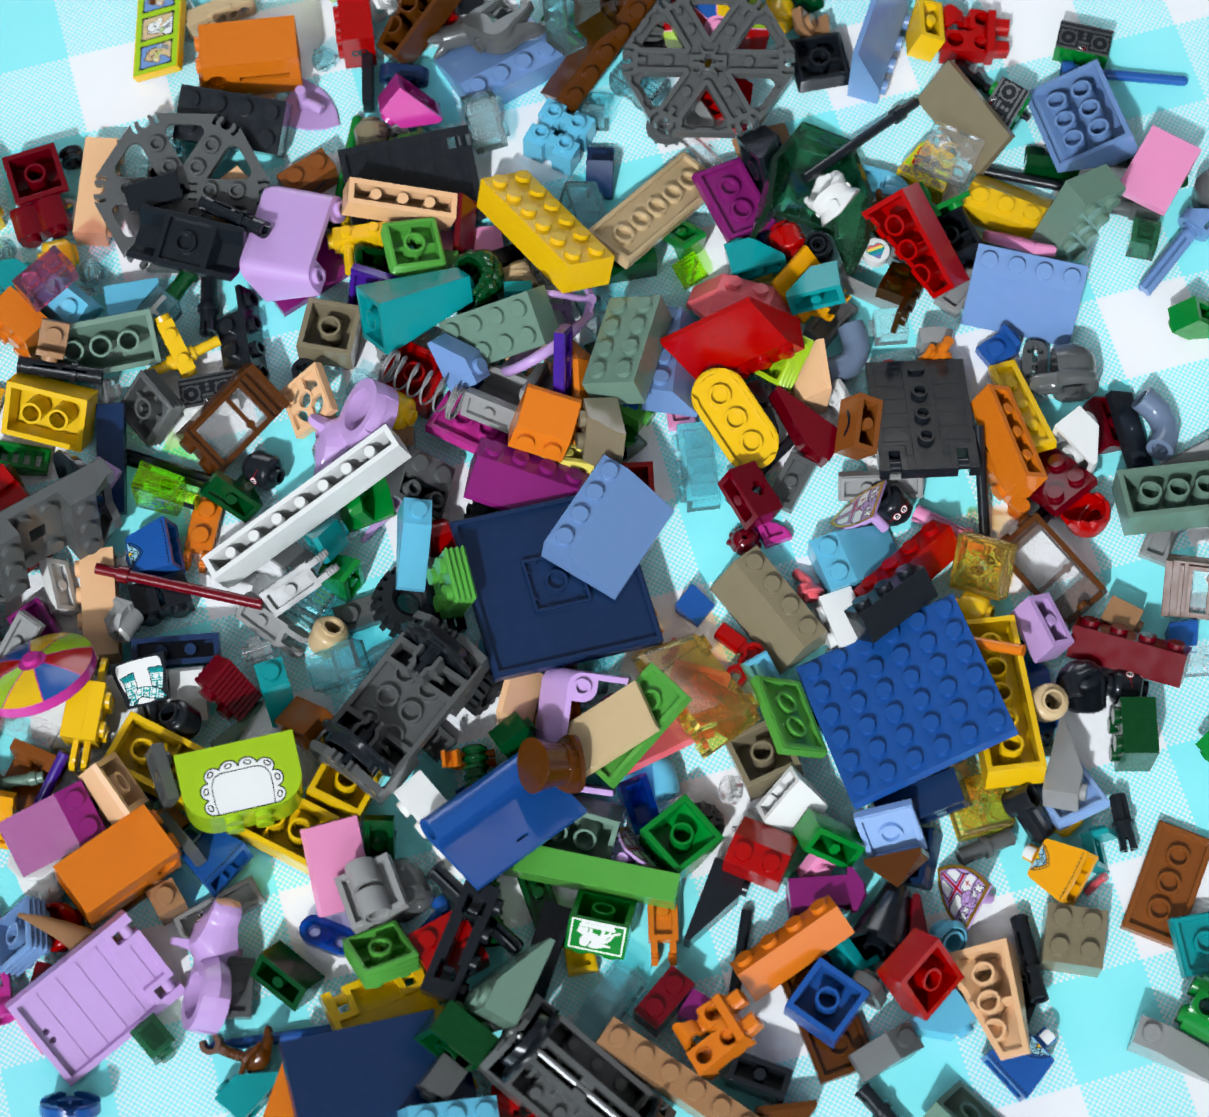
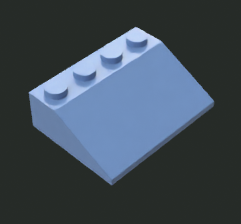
M908 0L870 1L852 54L847 96L878 104L880 95H886L890 81L886 77L888 73L893 74L897 61L894 54L895 51H901L904 36H901L903 29H908L911 15L907 14Z
M531 17L527 20V22H536ZM544 33L540 37L525 41L507 54L497 55L487 52L480 54L472 46L467 45L451 50L444 56L434 59V63L458 97L490 88L495 109L549 81L565 59V56L546 42V33Z
M1098 59L1029 90L1033 97L1028 106L1058 173L1097 168L1104 164L1113 166L1136 155L1138 147Z
M978 243L960 324L995 332L999 331L1000 326L1006 324L1010 330L1016 331L1019 337L1056 345L1070 343L1089 266Z
M603 455L544 541L541 556L616 600L674 513V509L630 469Z

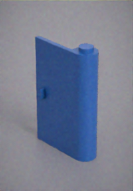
M518 752L420 820V827L427 839L477 891L587 813V809L572 794L563 792L557 787L548 788L534 794L528 793L523 788L518 775Z

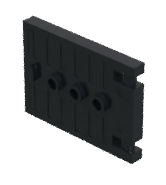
M468 124L337 150L344 185H346L349 177L458 193V195L463 193L477 203L480 183L472 145H467L465 135L469 134ZM454 137L457 148L449 149L447 138ZM477 208L476 221L486 219V216ZM351 216L353 225L383 222Z
M963 359L866 363L865 377L868 395L883 400L876 454L880 480L890 479V474L893 472H900L901 479L958 476L959 470L968 469L969 476L979 475L980 461L973 429L974 424Z

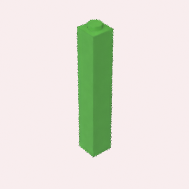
M544 846L538 847L501 874L574 890L583 889L632 899L638 903L676 910L682 883L681 874Z

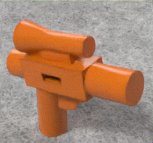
M945 336L941 343H937L936 346L929 344L925 352L917 360L953 359L952 353L949 352L954 343L953 338Z

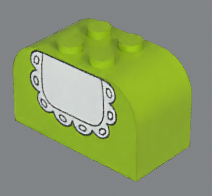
M292 729L173 755L186 815L192 825L203 832L211 834L227 832V834L232 835L245 831V827L257 825L258 828L269 827L275 824L274 821L284 819L293 814L301 804L303 798L302 771Z

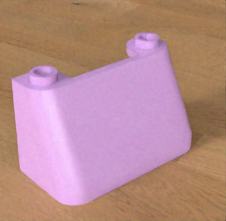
M270 186L264 189L255 217L270 222L271 232L265 239L249 232L239 266L242 276L265 302L320 296L326 280V273L316 261L328 221L330 220L333 224L342 223L346 217L341 215L342 198L283 186Z

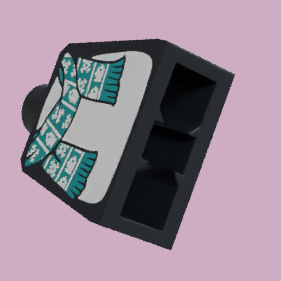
M162 651L109 666L128 710L142 707L144 718L152 722L158 721L159 702L171 699L167 653Z

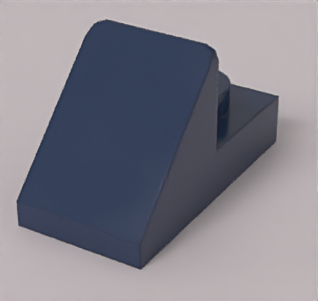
M587 147L585 199L612 200L613 147Z

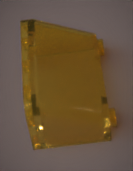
M692 633L642 650L631 657V660L639 675L652 662L693 699L676 720L687 737L689 736L693 740L696 751L704 760L761 720L757 711L760 705L751 692L745 694L710 651L713 647L705 635L698 636L696 633Z

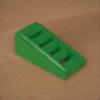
M0 440V464L6 465L10 463L19 475L47 476L52 449ZM2 454H7L6 461L1 460ZM13 455H19L18 463L12 462ZM25 455L30 456L29 465L23 464ZM36 456H42L40 467L35 466Z

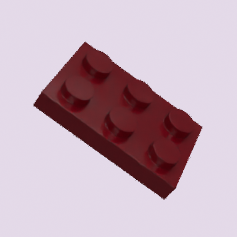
M1057 448L1038 453L1048 479L1029 498L1057 518L1098 485L1097 477Z

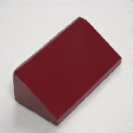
M463 193L457 195V212L454 223L452 251L458 250V254L466 253L470 249L474 251L477 203Z
M1094 396L1083 404V409L1091 412L1099 425L1098 454L1120 451L1121 447L1106 397Z

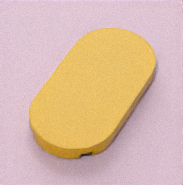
M712 368L703 372L696 379L692 387V405L728 461L735 467L754 460L760 469L768 466L774 460L779 449V436L776 428L744 380L736 372L726 368Z

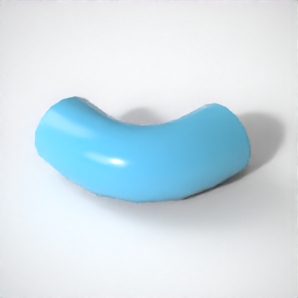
M666 757L631 773L641 774L648 779L652 799L655 801L671 800L681 795L678 776L673 764Z

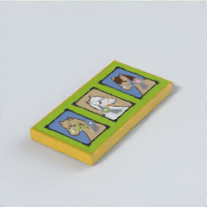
M138 0L133 79L136 82L146 81L183 70L187 0Z

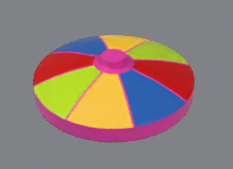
M76 633L48 634L27 641L0 658V716L6 718L33 716L62 704L80 691L92 677L97 665V656L89 640Z

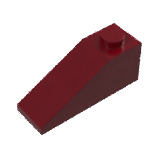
M778 385L768 396L770 403L798 452L804 455V458L817 463V466L820 468L823 467L834 455L837 427Z

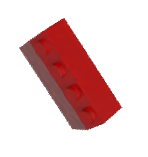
M750 296L660 339L661 345L695 379L703 372L712 368H726L736 372L742 379H746L750 374L758 370L768 369L773 363L782 359L792 358L795 353L805 349L799 318Z

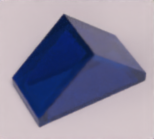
M642 773L618 784V798L621 805L625 807L624 811L634 834L637 835L640 833L641 828L659 815L647 774Z

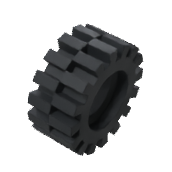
M489 669L464 708L474 716L482 714L483 710L486 711L489 705L495 702V698L500 696L504 680L494 682L491 669Z

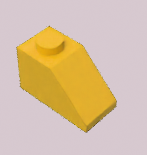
M933 0L915 1L905 35L906 53L908 56L931 62L944 44L942 3Z

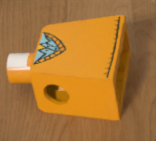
M1048 838L1043 841L1040 848L1029 843L1022 852V859L1031 863L1027 876L1055 899L1067 905H1075L1099 859L1098 856L1086 850Z

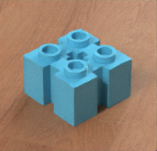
M547 98L538 113V125L532 123L522 139L523 155L541 164L547 159L551 161L552 169L571 177L581 161V150L586 152L587 147L590 146L596 136V119L579 111L571 115L567 113L566 105Z

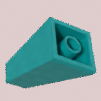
M455 267L355 286L363 337L386 355L395 349L398 350L473 302L472 289L474 288V283L471 276Z

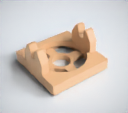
M320 362L312 363L280 390V393L290 402L286 410L297 439H305L313 431L316 432L317 429L309 424L308 421H304L299 413L306 411L308 418L312 413L317 414L315 405L316 399L320 395L323 398V406L318 415L330 419L338 418L335 413L339 409L323 365ZM306 393H309L310 404L305 408L303 397Z

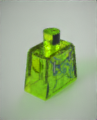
M140 461L130 485L137 507L172 516H179L182 507L193 510L197 509L201 495L188 490L183 476Z

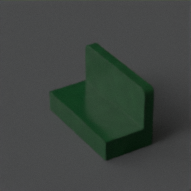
M1026 146L1023 173L1060 181H1066L1079 175L1080 170L1058 173L1051 156L1043 155L1045 148Z

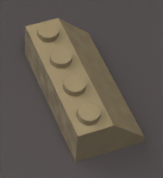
M757 545L736 559L710 587L712 593L751 641L761 644L764 650H767L780 675L826 643L828 631Z

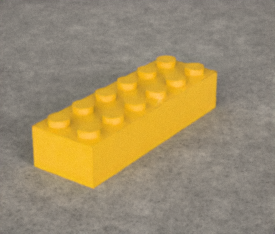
M519 170L514 173L496 174L492 177L481 178L476 207L562 294L609 284L615 256L530 172Z
M1015 615L966 620L973 636L1021 644ZM979 649L1019 733L978 753L985 789L1021 786L1028 783H1044L1047 763L1024 657Z

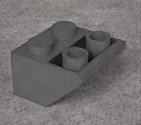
M412 445L406 446L412 457L385 476L392 497L400 501L404 497L432 500V517L436 520L442 519L456 469Z

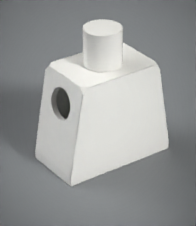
M792 765L755 806L765 823L794 834L792 830L808 808L830 817L825 813L828 804L822 794Z

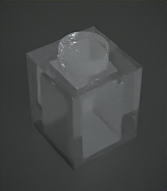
M898 308L873 309L872 320H867L868 336H873L874 346L907 344L910 333L908 321L905 327L900 325L896 334L890 332Z

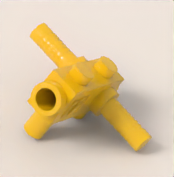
M346 216L339 227L332 228V233H327L329 250L335 249V254L342 253L344 256L346 275L350 276L351 267L355 263L354 245L361 244L381 250L384 248L381 229L382 224L386 221L352 225L350 216Z
M166 312L153 320L170 355L166 356V360L162 361V363H158L148 369H155L159 375L169 370H172V372L178 370L182 378L190 377L197 373L194 361L198 360L197 357L221 346V342L216 335L198 345L186 347L175 322L169 313Z

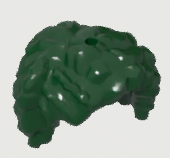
M470 249L466 253L459 254L454 263H451L447 268L458 267L471 276L474 288L472 289L473 302L467 305L470 309L490 303L492 298L496 297L497 293L500 292L502 285H504L505 273L502 269V263L489 250L475 252Z

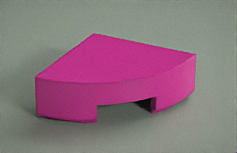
M770 521L756 527L765 549L792 540L789 530L775 522Z

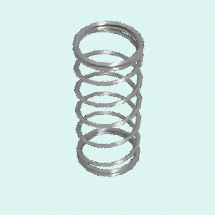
M397 349L391 351L381 365L378 380L382 383L393 380V387L397 391L406 387L407 397L412 398L419 394L420 405H426L432 401L433 412L437 413L445 408V419L449 421L454 419L462 408L467 389L464 387L459 389V384L456 385L445 405L439 410H435L436 396L444 386L446 377H443L435 394L427 402L423 403L421 401L422 392L431 379L433 370L428 372L421 388L414 395H409L410 382L418 372L421 364L420 362L417 363L408 381L402 387L396 388L397 375L405 365L408 356L405 355L400 361V351ZM395 356V359H394V361H393V363H392L390 369L388 370V372H387V373L385 374V376L383 377L384 372H385V370H386V368H387L389 362H390L391 359ZM462 394V396H461V398H460V400H459L457 406L455 407V409H454L453 412L451 413V411H452V409H453V406L455 405L456 401L458 400V398H459L460 395Z

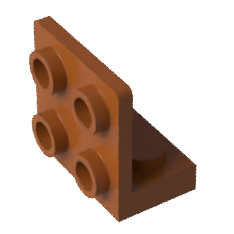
M14 738L9 747L14 755V759L4 777L25 774L35 770L44 771L47 777L57 755ZM67 761V763H66V765H65V767H64V769H63V771H62V773H61V775H60V777H59V779H58V781H57V783H56V785H55L53 791L55 790V788H56V786L58 785V783L61 781L63 773H64L66 770H68V765H69V762H68V761ZM43 783L34 786L25 785L12 788V792L17 793L16 810L22 811L33 805Z

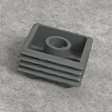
M153 368L151 370H140L120 403L126 404V422L147 447L150 445H161L185 408L181 399Z

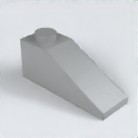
M1059 719L1042 788L1043 806L1078 812L1080 802L1087 799L1088 784L1084 783L1083 768L1066 721Z
M1141 1015L1135 1024L1126 1051L1209 1084V1048L1170 1025Z

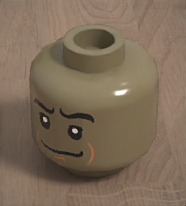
M378 117L363 118L354 129L355 145L361 146L389 140L387 124Z

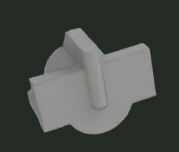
M115 596L113 599L114 606L104 621L109 635L115 641L128 643L135 633L140 631V625L144 621V617L140 611L134 608L132 601Z

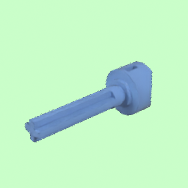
M1189 206L1177 219V223L1182 230L1139 283L1138 289L1141 292L1150 296L1194 240L1200 242L1208 240L1209 224L1206 227L1204 226L1209 222V208H1190Z

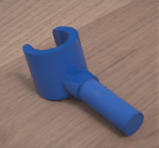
M439 895L434 899L431 905L434 912L421 927L450 912L451 905L443 895Z

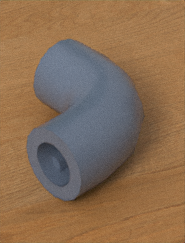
M854 320L838 328L843 348L840 354L827 358L831 383L838 378L844 382L857 376L866 365L870 352V343L863 320Z
M1147 386L1137 395L1131 407L1150 426L1151 436L1146 446L1148 454L1157 460L1166 461L1171 459L1177 448L1180 432L1178 420L1168 402L1152 387Z

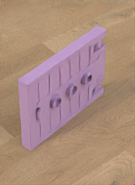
M120 910L4 1004L70 1087L181 997L185 991L184 986L178 980L172 981L170 977L174 975L141 931L136 926L134 928L129 926L128 923L132 920L124 910ZM119 932L122 937L115 942L112 936ZM159 986H162L164 991L157 996L154 991Z

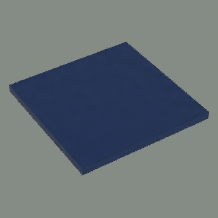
M576 495L449 523L455 547L458 546L460 548L463 545L466 548L478 596L472 603V607L494 682L661 645L664 642L640 564L616 600L541 556L544 541Z
M434 1009L278 1043L294 1117H398L397 1111L407 1106L429 1104L420 1096L419 1093L421 1091L415 1085L435 1059V1056L415 1041L413 1037ZM471 1071L466 1074L448 1101L477 1097Z

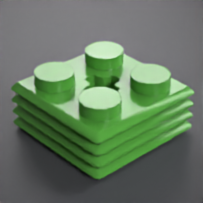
M435 217L385 222L382 224L381 238L390 274L406 277L445 269L446 258Z
M463 545L460 548L456 546L455 549L453 547H450V549L445 547L439 557L435 558L431 568L427 569L428 583L434 586L436 594L433 598L434 608L436 612H440L443 620L446 618L451 619L452 617L456 619L457 616L461 618L478 597L466 548Z
M392 920L342 940L344 955L365 989L379 988L386 982L408 977L412 972L421 969L419 953L397 920Z

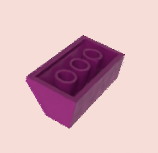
M481 437L470 462L463 497L503 511L576 495L587 480L588 473Z

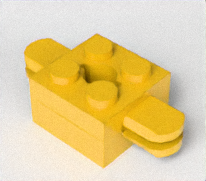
M109 658L101 659L97 680L94 681L95 669L86 685L65 703L59 736L66 745L72 746L68 765L69 771L75 772L77 770L81 747H83L80 772L83 773L90 767L93 749L101 750L102 743L108 742L110 726L107 725L108 714H113L115 707V697H112V692L106 684Z

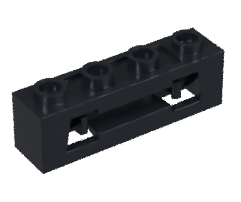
M467 879L465 880L420 986V991L423 995L443 1003L449 1000L454 1002L464 1000L470 984L466 983L470 972H476L481 961V956L478 955L482 944L487 945L492 935L493 928L489 926L493 916L499 917L505 900L501 899V889L487 884L477 891ZM471 899L472 902L467 912L468 916L476 918V921L458 962V974L455 981L451 982L456 972L454 971L455 968L447 964L466 921L464 913ZM482 907H485L481 919L479 920L480 911ZM444 964V966H443V972H442L440 978H437L438 975H439V972H440V970H441V967H442V965Z

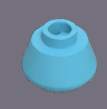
M939 920L932 925L928 933L939 938L948 953L964 949L968 938L966 927L957 920Z

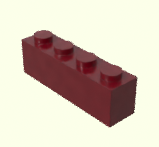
M1088 615L1079 616L1073 624L1071 636L1075 643L1068 648L1066 657L1077 660H1091L1105 668L1126 670L1139 674L1142 678L1180 688L1192 651V647L1186 646L1183 641L1160 639L1152 632L1141 631L1139 633L1131 631L1123 624L1113 623L1110 625L1102 623L1099 618Z

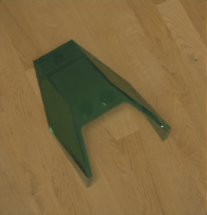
M803 121L771 158L750 238L755 239L774 216L785 217L789 221L798 222L809 226L813 230L830 234L835 241L846 273L852 275L870 242L871 220H866L861 212L873 205V193L857 151H853L821 173L828 174L834 170L840 171L846 179L845 183L849 182L851 188L860 189L858 195L846 208L824 227L821 226V217L818 218L815 215L816 212L808 208L804 203V198L810 196L814 188L816 178L808 183H804L800 177L802 173L851 139Z

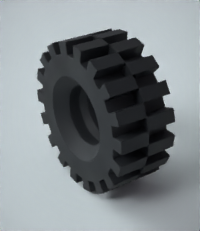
M396 567L391 572L387 571L372 593L371 599L373 601L370 605L371 611H375L373 615L374 621L380 620L382 623L379 628L382 631L386 628L389 629L390 633L388 636L392 638L396 634L400 635L403 632L401 628L403 621H412V616L416 613H407L398 606L397 600L400 595H411L417 600L419 611L431 614L426 590L424 592L396 590Z

